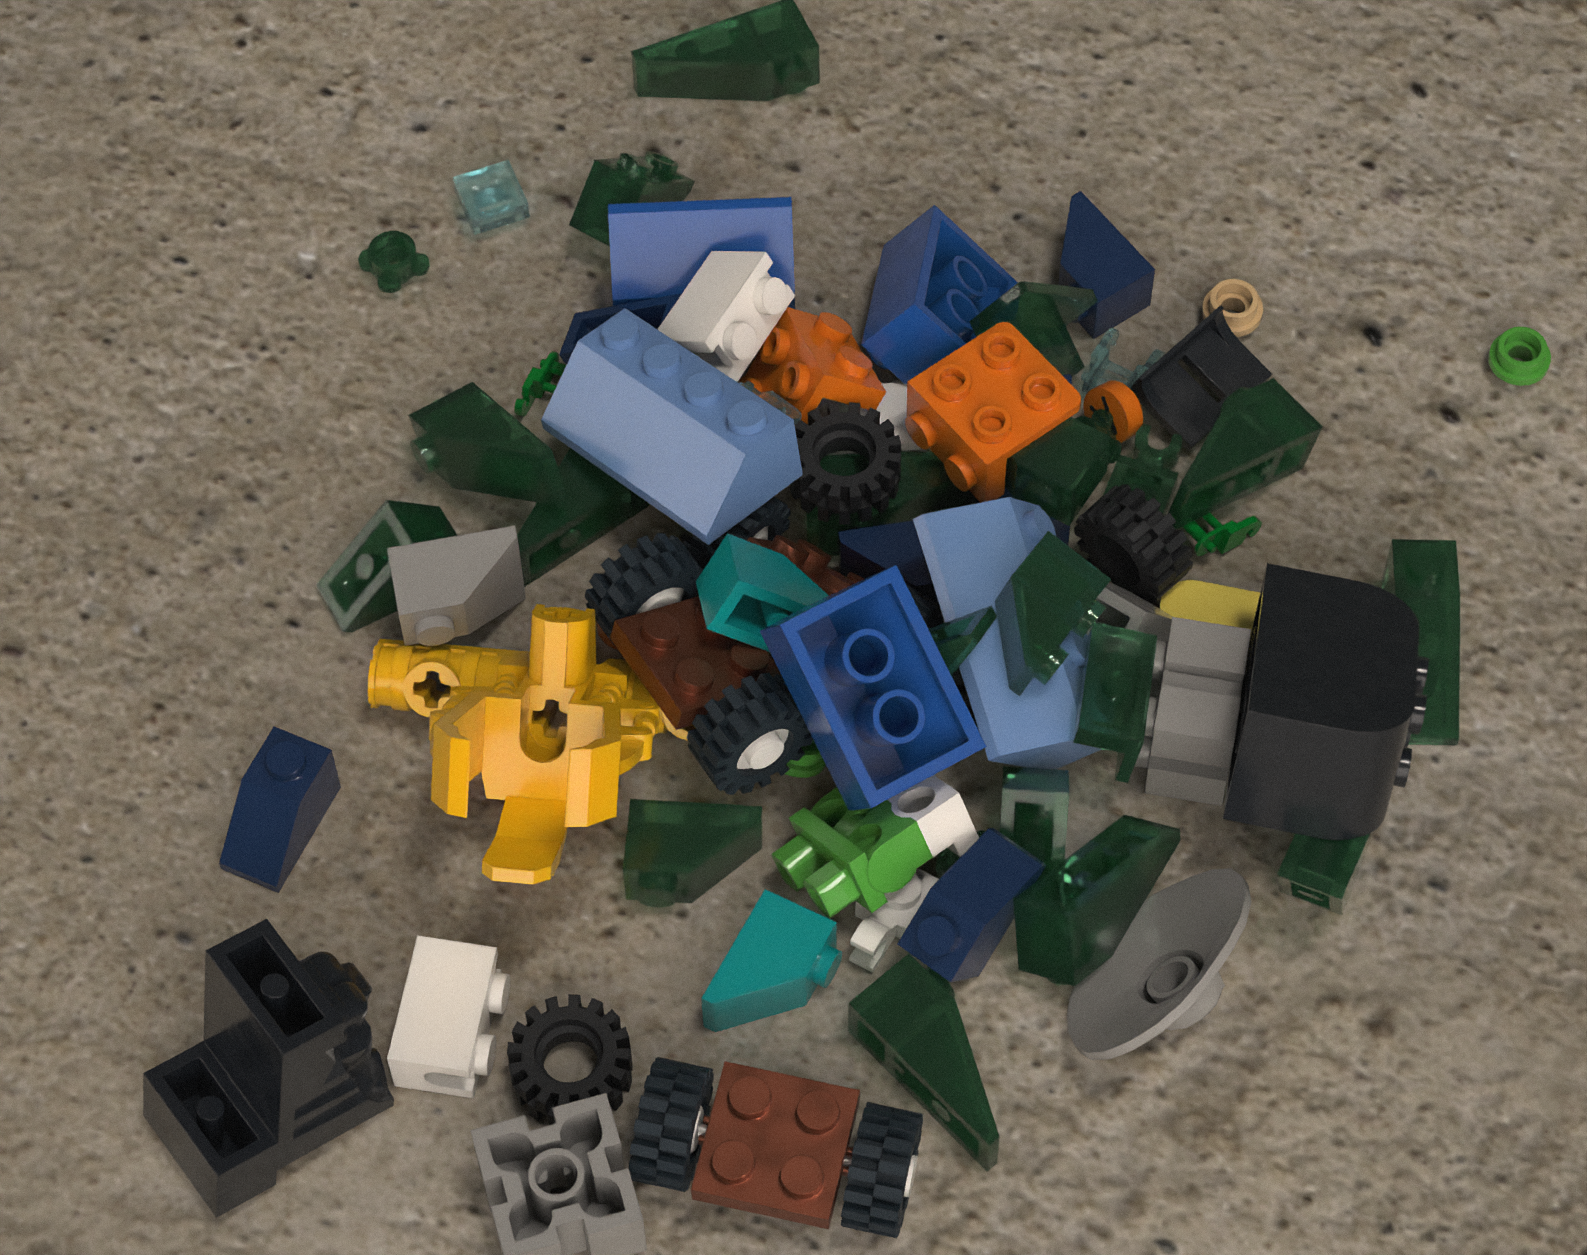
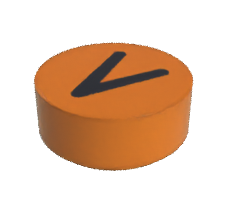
M1109 380L1091 389L1086 394L1083 403L1084 416L1089 428L1099 440L1108 445H1119L1140 432L1143 424L1141 404L1135 393L1124 383Z

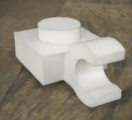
M917 868L911 881L903 888L895 892L884 893L888 902L873 913L856 902L855 916L863 921L850 940V944L856 948L851 953L849 961L873 973L894 938L900 939L930 888L939 879Z

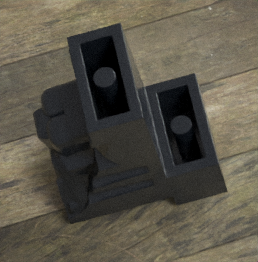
M268 919L205 950L204 1041L143 1073V1116L216 1218L276 1185L277 1170L394 1105V1097L388 1089L385 1068L380 1053L376 1048H372L371 1027L365 1019L368 1013V998L372 992L370 984L353 963L346 962L340 964L334 955L325 951L317 952L299 961Z

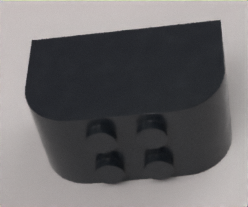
M1267 563L1250 633L1235 741L1229 767L1223 819L1328 840L1359 838L1373 832L1382 824L1386 816L1393 786L1404 788L1406 785L1412 758V749L1407 747L1411 733L1417 735L1420 733L1427 702V695L1422 693L1427 677L1429 658L1418 656L1419 622L1413 610L1404 601L1380 587L1365 582Z

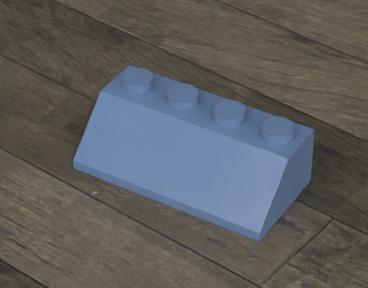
M626 308L577 341L541 419L544 430L708 545L803 475L794 419Z
M1006 497L926 513L914 518L913 522L975 720L987 746L985 747L988 761L1052 772L1117 743L1111 722L1114 720L1113 707L1107 694L1098 685L1091 663L1094 660L1093 645L1086 632L1079 627L1072 602L1075 600L1074 587L1067 573L1060 568L1052 544L1056 540V533L1053 523L1046 512L1039 505Z

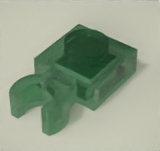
M1143 424L1135 435L1134 459L1119 455L1104 494L1116 485L1119 487L1121 484H1128L1132 491L1137 487L1145 492L1147 501L1154 498L1161 504L1159 511L1165 516L1177 487L1179 473L1171 469L1179 462L1182 436L1174 433L1171 443L1167 448L1161 450L1154 449L1148 445L1151 426Z

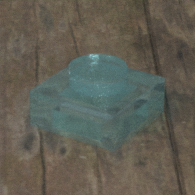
M509 159L453 177L455 193L474 235L530 218L527 199Z

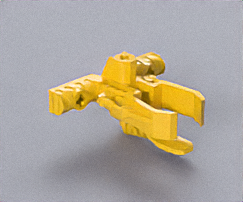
M536 604L531 616L530 652L449 644L426 646L419 643L405 646L403 640L380 638L377 645L374 646L372 660H370L368 673V703L371 704L370 708L391 706L393 710L410 711L413 709L419 715L430 718V754L433 757L431 801L446 814L467 818L469 782L480 772L486 798L505 800L496 835L482 859V874L492 881L537 884L550 880L560 863L568 827H588L617 817L619 775L629 771L639 761L652 758V744L655 734H666L669 731L677 738L687 740L688 731L696 729L694 725L676 730L626 660L609 658L601 664H596L595 609L587 608L583 611L574 608L545 607L543 604ZM431 671L438 672L440 683L448 685L444 692L436 690L435 680L427 678Z

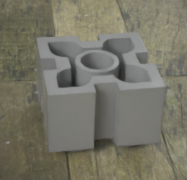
M1172 617L1169 641L1155 640L1135 767L1148 769L1144 793L1222 806L1235 741L1251 629Z
M607 1093L553 1107L555 1124L529 1131L525 1115L470 1130L502 1255H572L589 1250L590 1255H633L647 1251L642 1213L629 1169H624L621 1141ZM567 1187V1192L551 1194V1190L554 1188Z

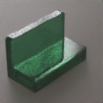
M1021 281L969 322L976 337L997 323L1008 322L1012 324L1062 375L1071 374V377L1084 369L1085 366L1066 326L1093 306L1098 300L1093 289Z
M1093 622L1087 640L1073 743L1118 752L1115 781L1128 783L1145 738L1157 635Z

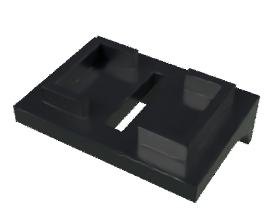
M1222 305L1145 371L1130 388L1137 396L1139 402L1188 452L1272 376V373L1231 331L1224 318V307ZM1182 360L1221 401L1217 403L1178 362Z

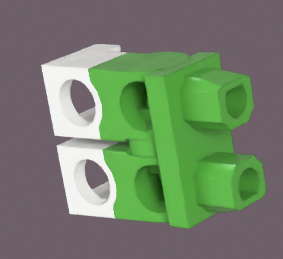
M933 775L870 809L848 810L836 787L822 797L813 806L811 811L803 807L789 817L797 836L771 855L785 883L796 892L805 887L816 907L827 917L831 918L854 901H857L869 912L873 913L888 902L884 893L895 892L903 888L911 881L918 867L946 848L959 857L962 856L979 839V836L960 793Z

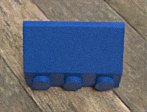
M791 197L608 204L613 306L682 294L711 251L766 252L773 262L767 271L769 275L781 279L785 285H789L795 294ZM795 297L788 307L795 309Z
M933 205L883 245L861 345L866 349L867 354L877 366L885 370L889 369L904 384H907V381L997 323L1008 322L1011 324L1018 282L937 206Z
M897 565L816 601L760 630L848 810L873 808L987 747Z

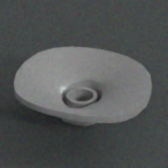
M1231 868L1212 869L1194 875L1150 896L1132 908L1112 928L1085 965L1069 999L1067 1012L1068 1032L1075 1047L1082 1055L1090 1060H1106L1118 1057L1137 1049L1161 1034L1165 1029L1171 1031L1188 1028L1206 1017L1214 1009L1225 986L1219 970L1233 951L1246 926L1252 902L1249 885L1243 876Z

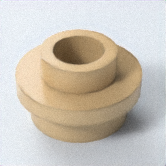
M1239 279L1223 280L1216 284L1204 298L1202 306L1203 319L1207 318L1222 305L1224 307V318L1236 337L1245 336L1253 332L1262 320L1263 303L1255 288L1246 281ZM1226 310H1234V311H1237V312H1239V313H1230V312H1227Z

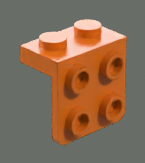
M787 307L760 347V351L745 377L738 381L739 384L794 419V425L799 420L808 424V412L817 408L822 398L848 405L849 402L859 403L862 409L869 410L873 408L876 410L886 393L872 368V361L862 352L852 335L851 326L845 320L828 312H822L818 316Z
M1000 322L907 381V415L905 426L908 434L917 446L923 450L929 448L943 462L946 473L953 484L963 492L969 490L981 503L996 500L1004 495L1007 459L1076 414L1080 410L1081 395L1012 324Z

